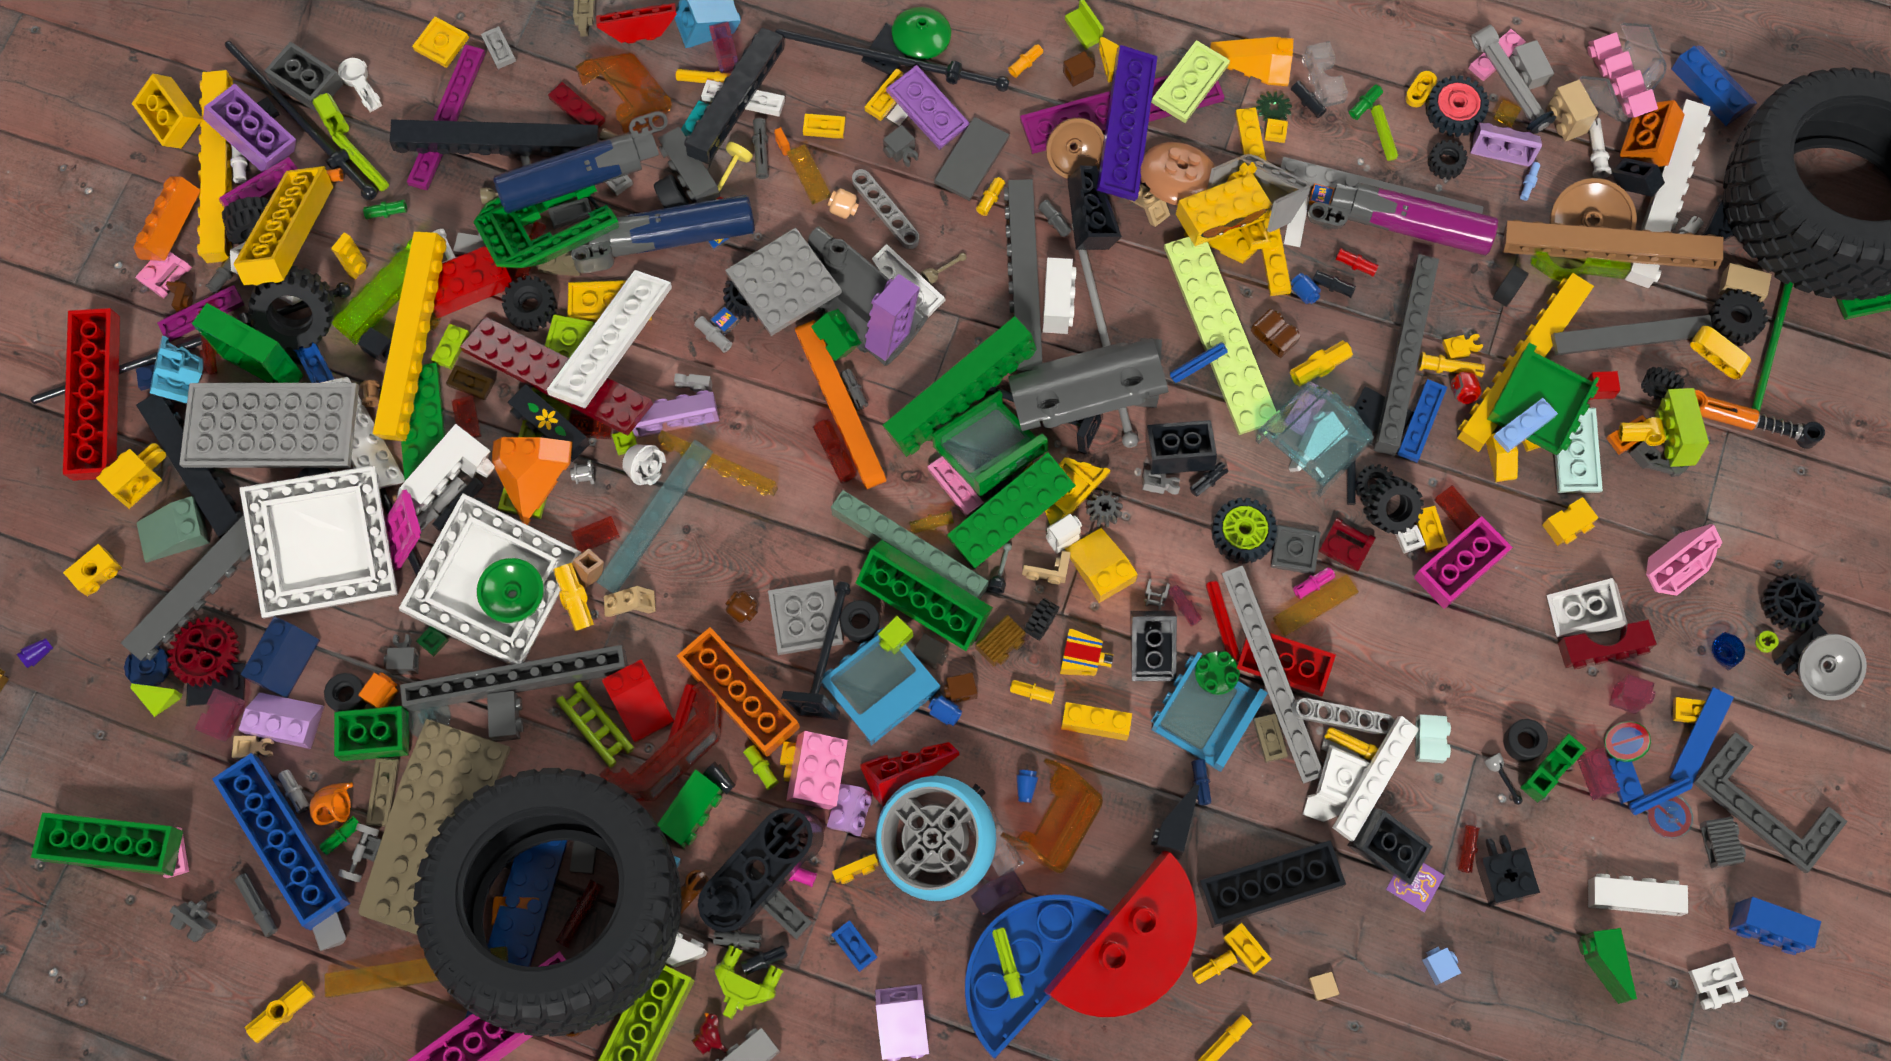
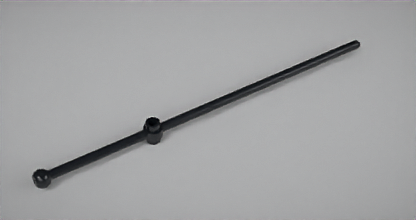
M340 282L335 289L330 290L333 292L334 298L338 296L347 298L352 293L349 284L346 282ZM302 300L293 306L290 304L276 309V311L284 316L307 308L309 305ZM241 313L237 316V320L252 327V320L249 319L248 313ZM203 336L175 346L177 348L182 346L189 350L209 342ZM158 352L119 365V374L155 362ZM65 385L32 396L30 401L33 404H37L65 394Z

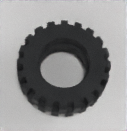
M292 265L284 281L278 283L267 282L254 286L248 305L249 319L252 320L251 325L255 330L258 329L259 332L277 341L283 349L292 347V350H299L300 346H303L305 349L312 346V342L314 344L319 343L322 337L326 336L329 332L335 310L333 292L329 291L330 286L326 281L321 282V276L317 273L313 275L307 268L301 270L298 269V266ZM281 296H294L306 302L311 308L312 314L303 319H289L280 315L275 310L272 301Z

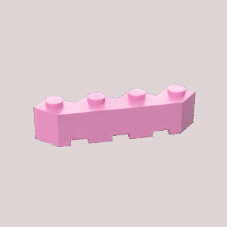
M1617 32L1588 42L1587 50L1590 58H1593L1601 76L1606 80L1612 94L1617 98L1624 114L1628 118H1634L1658 109L1653 90L1646 89L1641 71L1634 70L1629 51H1622Z

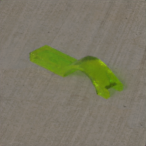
M1540 251L1535 252L1536 259H1531L1533 267L1551 279L1560 282L1564 277L1568 279L1572 273L1579 277L1581 274L1624 279L1631 267L1629 262L1588 257L1580 267L1566 269L1556 265L1550 259L1548 252Z

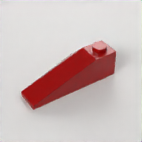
M950 742L923 747L918 753L904 751L901 752L899 757L888 759V755L880 756L860 764V767L874 798L882 806H885L890 797L902 786L919 778L933 776L960 754Z

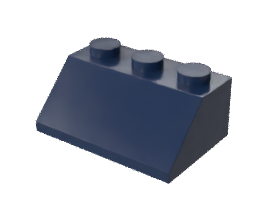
M274 616L241 675L254 684L288 698L320 640L295 625Z

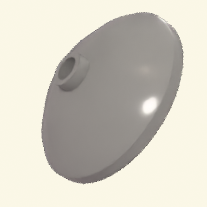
M1826 634L1815 638L1804 648L1798 662V674L1802 685L1809 693L1824 700H1839L1854 693L1862 684L1867 668L1865 654L1861 647L1851 638L1840 634ZM1828 661V666L1824 668L1823 663Z

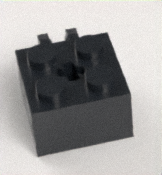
M1506 835L1499 837L1503 853L1498 854L1495 842L1492 838L1486 839L1489 856L1481 858L1476 862L1489 907L1533 897L1540 893L1526 848L1512 851ZM1508 874L1511 880L1505 879L1504 875Z

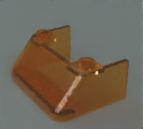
M1045 758L1043 762L1055 772L1050 780V791L1056 797L1035 833L1023 831L1017 838L1004 832L1000 836L1027 857L1054 872L1062 873L1068 867L1100 811L1103 798L1072 767Z

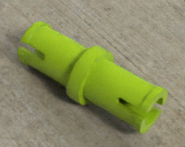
M756 745L748 747L743 753L753 766V772L758 774L767 790L775 787L779 781L769 768V762L763 759Z

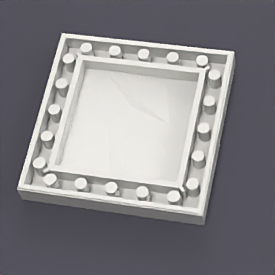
M375 466L240 487L262 618L398 595Z
M462 493L401 603L399 610L509 665L523 663L559 597L560 588L553 569L572 563L573 559L581 554V551ZM506 558L521 559L533 565L539 572L544 584V595L539 608L527 619L516 623H502L490 618L482 610L477 599V584L484 570L494 562ZM512 591L509 594V597L511 598L516 596L515 591Z

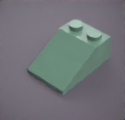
M192 496L171 502L136 522L146 563L210 543L203 512Z

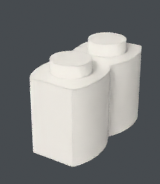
M1068 514L1047 528V542L1056 554L1080 539L1081 522L1076 516Z

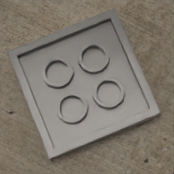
M833 580L768 590L778 655L822 648L836 599ZM838 621L832 646L843 644L840 621Z

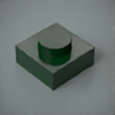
M431 626L416 640L433 657L449 641L437 629Z

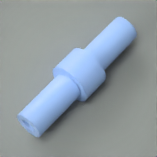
M1538 162L1532 163L1529 174L1525 176L1524 188L1520 199L1524 201L1529 199L1531 190L1537 183L1538 178L1536 176L1540 168Z

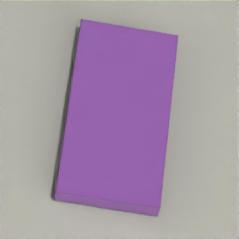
M917 65L886 89V92L939 150L963 132L970 124Z

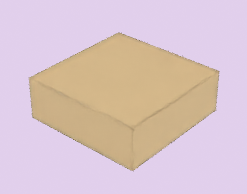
M1332 972L1309 978L1316 1001L1339 995Z

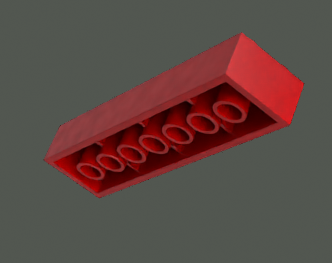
M111 308L68 311L63 475L72 481L95 480L104 468L109 467L117 460L120 316Z

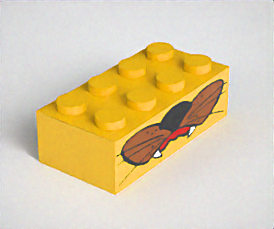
M1253 173L1179 200L1176 216L1194 246H1198L1268 219L1272 203Z

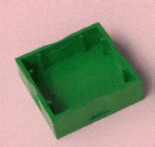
M206 303L192 322V325L210 343L221 358L266 383H299L304 376L277 341Z

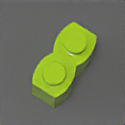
M329 93L321 94L313 99V105L331 136L338 131L342 134L349 132L346 120Z

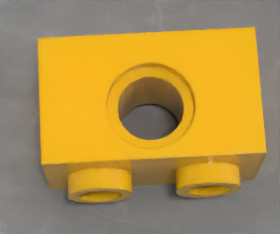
M97 544L63 573L78 591L88 597L90 594L97 592L100 586L107 580L114 578L122 567L105 548ZM97 568L96 573L91 575V572Z

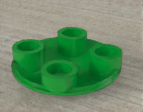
M1213 651L1202 656L1197 662L1195 677L1197 683L1204 691L1214 695L1228 693L1236 686L1240 670L1236 669L1237 662L1228 652Z

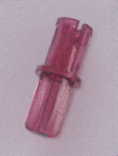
M1178 585L1168 590L1179 607L1177 609L1178 612L1181 611L1191 627L1203 619L1192 605L1193 601L1187 599Z

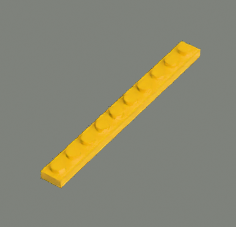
M1256 107L1237 109L1235 116L1243 155L1252 154L1266 160ZM1270 210L1268 219L1263 220L1262 223L1271 240L1269 248L1261 249L1270 296L1290 294L1292 289L1280 228L1272 232L1267 231L1272 212Z

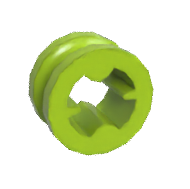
M1763 631L1755 640L1756 647L1764 653L1771 652L1779 643L1777 635L1771 631ZM1766 637L1770 639L1768 642H1772L1769 646L1764 644L1765 641H1762Z

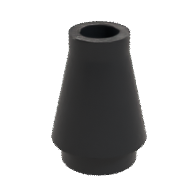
M713 762L703 773L706 778L717 785L726 795L736 785L721 764L718 765L716 762Z

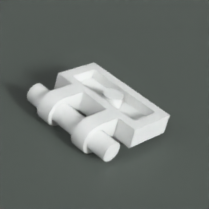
M1735 957L1688 971L1697 994L1707 992L1708 999L1700 1002L1704 1010L1721 1008L1722 1004L1728 1002L1737 1003L1741 1001V998L1748 997L1747 989L1745 987L1738 989L1735 983L1744 980ZM1726 986L1727 993L1718 995L1716 988Z

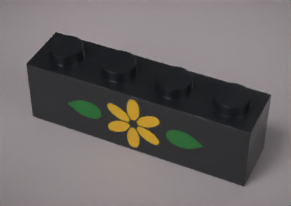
M526 384L508 401L511 407L510 413L518 420L522 418L526 422L525 426L532 433L537 431L542 438L572 442L571 462L590 445L587 437Z

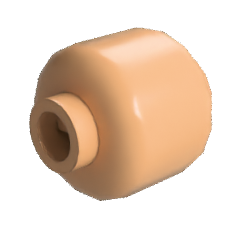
M842 188L833 191L827 203L830 206L829 211L843 219H847L850 214L854 216L859 206L856 203V195Z

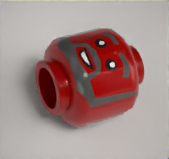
M1460 372L1451 381V389L1454 398L1458 402L1471 404L1481 394L1478 377L1473 373Z

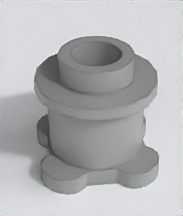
M591 460L587 461L588 464L577 465V463H574V468H570L572 481L575 480L576 484L584 481H590L591 484H595L594 467Z

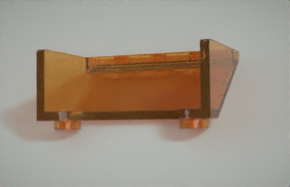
M626 52L587 59L575 66L582 85L602 75L624 103L617 107L616 117L620 122L623 134L629 132V124L633 119L658 111L666 114L672 107L670 97L632 53ZM659 116L653 117L652 122H654L655 120H657V119L660 118V117H659ZM644 119L646 121V124L639 125L638 123H635V127L633 128V130L640 131L641 129L646 127L648 125V119Z

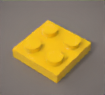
M434 17L412 47L414 51L447 68L468 41L469 36L462 30Z

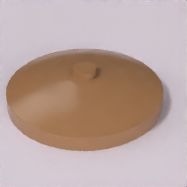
M1599 178L1584 179L1567 187L1556 199L1550 214V224L1563 223L1571 226H1605L1611 229L1628 228L1629 230H1635L1637 221L1635 206L1628 193L1619 185ZM1574 258V259H1577V260H1580V261H1585V262H1599V261H1603V260H1590V259H1578V258Z

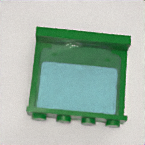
M1001 391L989 395L983 402L972 406L966 413L955 417L949 424L938 428L932 434L933 447L979 496L1048 451V439L1043 434L1036 437L1030 430H1021L1019 419L1003 404Z

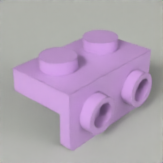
M840 784L837 806L831 810L827 827L850 832L855 836H861L873 794L862 787Z

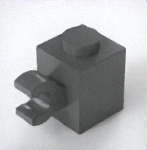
M902 125L883 139V151L888 158L892 157L896 162L903 158V163L907 167L910 166L909 157H913L916 161L918 160V153L914 151L915 138Z
M408 634L405 635L403 643H399V636L394 635L393 643L397 648H388L387 655L384 656V667L392 675L418 674L420 653L414 647H410L412 639Z

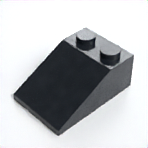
M1130 611L1132 681H1176L1177 615L1175 611Z
M1195 784L1162 822L1160 828H1155L1150 845H1154L1153 852L1161 854L1162 851H1167L1175 858L1180 859L1185 850L1200 785Z
M1373 808L1355 840L1350 841L1347 845L1366 860L1408 885H1411L1433 847L1385 810Z

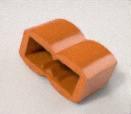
M382 672L379 675L373 673L358 696L374 708L389 707L399 693V690L396 689L398 684Z

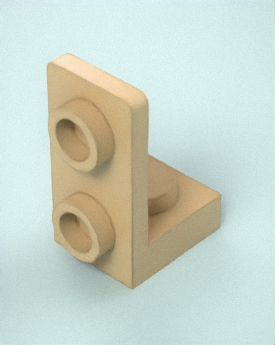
M1140 184L1138 199L1131 202L1144 208L1149 223L1156 227L1170 216L1167 204L1151 194L1149 188Z
M1062 551L1061 558L1056 557L1054 570L1024 565L1022 575L1030 580L1045 579L1051 584L1065 583L1071 552Z
M635 586L604 596L605 616L612 617L632 610L645 613L656 612L654 591Z

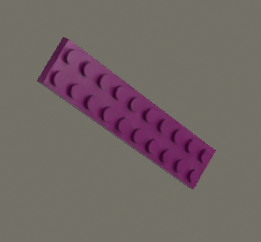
M1170 75L1154 79L1152 98ZM1218 80L1196 109L1224 101L1225 97ZM1111 91L1021 115L1020 122L1031 153L1035 154L1046 151V144L1050 133L1058 124L1067 119H1088L1095 123L1105 134ZM1151 103L1149 122L1172 116Z

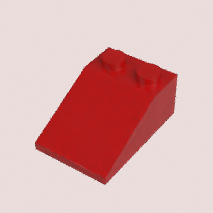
M642 659L602 679L611 700L635 743L674 722Z

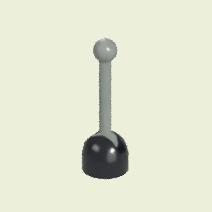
M1006 543L1003 546L1004 554L998 575L993 576L988 584V589L994 593H1004L1006 588V582L1002 574L1008 552L1012 549L1010 543Z

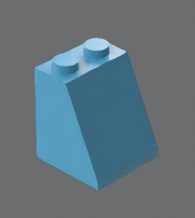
M680 0L676 8L677 15L674 18L685 48L733 34L741 21L740 14L735 8L734 0Z

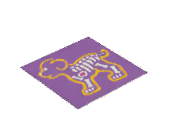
M1423 863L1411 885L1393 876L1386 890L1425 913L1445 875Z

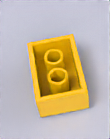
M152 74L132 102V105L155 137L165 147L182 149L202 121L201 116L173 78L169 76Z

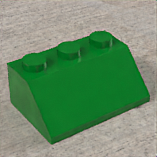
M695 769L657 824L664 836L683 849L687 845L690 846L697 837L695 833L700 826L703 827L709 820L710 815L708 814L713 807L716 808L722 801V790Z

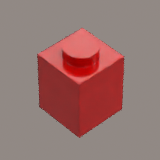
M1618 371L1592 372L1587 378L1592 382L1596 377L1599 378L1596 384L1599 389L1593 399H1614L1621 391Z

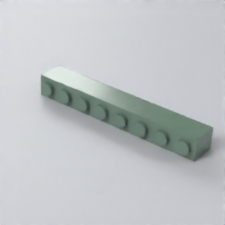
M842 490L832 504V515L876 543H879L881 540L887 542L978 599H981L988 589V580L846 491Z

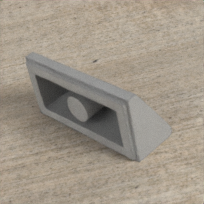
M337 912L312 929L320 951L339 946L346 940Z

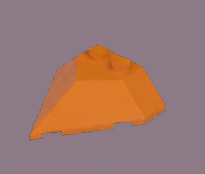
M501 437L493 441L492 464L495 466V470L522 523L526 525L530 523L532 514L536 509L539 510L557 484V478L570 465L572 442L542 437Z

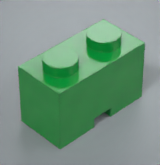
M839 309L827 312L811 326L820 340L824 339L827 343L825 348L834 361L846 357L862 343Z

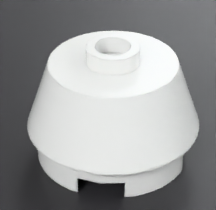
M634 445L628 449L623 458V470L635 484L653 485L662 475L659 471L662 463H666L664 453L655 445Z

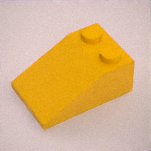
M1102 528L1064 549L1066 552H1071L1070 559L1098 603L1136 582L1137 572L1124 553Z

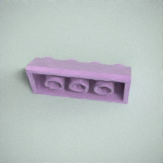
M704 390L697 392L694 396L679 395L674 400H656L632 431L635 437L638 438L719 421L713 392Z

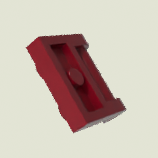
M1337 517L1319 552L1358 572L1376 537L1371 534L1368 536L1354 529ZM1337 530L1365 544L1364 547L1361 548L1336 535Z

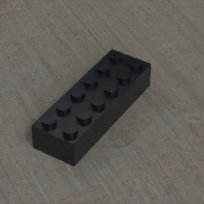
M1331 840L1200 880L1197 886L1211 927L1215 928L1341 889L1346 885Z

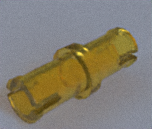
M949 510L936 515L931 513L928 514V517L909 521L912 533L915 534L930 529L934 531L937 527L954 524L952 512Z

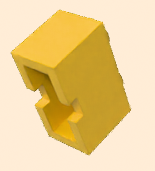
M1582 497L1570 504L1564 512L1561 510L1549 517L1542 526L1557 546L1564 542L1568 545L1577 538L1576 534L1581 531L1585 534L1595 527L1593 523L1598 519V516Z

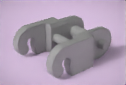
M1149 579L1145 593L1147 599H1144V602H1146L1145 606H1148V604L1159 606L1160 610L1161 606L1164 607L1162 601H1166L1170 584L1167 583L1165 592L1159 594L1151 592L1150 585L1152 579ZM1150 595L1161 597L1160 602L1151 600Z

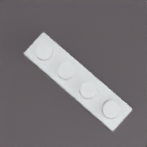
M707 80L701 95L702 100L713 102L715 93L721 90L723 83ZM757 90L745 109L780 117L785 96Z

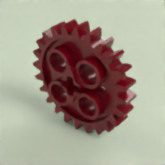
M206 617L203 622L197 618L195 625L188 622V629L182 627L181 631L183 633L181 635L175 634L177 641L170 642L174 649L167 650L172 656L167 661L172 664L169 668L174 672V675L178 679L180 678L183 683H188L191 686L197 684L199 687H203L205 682L211 686L213 679L219 683L220 675L228 676L227 669L234 670L231 663L239 661L234 656L241 653L236 648L241 643L237 640L239 636L234 632V629L224 620L220 621L216 617L211 620L209 617Z

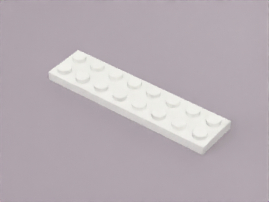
M634 270L547 388L548 395L586 408L672 288L671 282Z

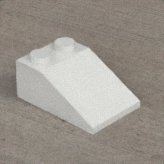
M1613 578L1547 595L1557 637L1609 631L1627 625L1618 585Z

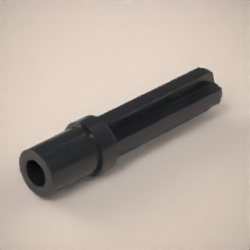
M474 478L452 503L443 509L432 525L441 532L462 493L474 498L484 487V484L479 479Z

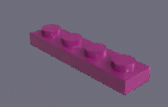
M287 157L219 197V202L225 208L229 203L245 197L265 198L276 190L286 171L298 170V168Z
M235 285L157 322L163 336L169 338L168 342L195 330L196 328L192 325V322L206 303L226 314L244 306L245 304Z

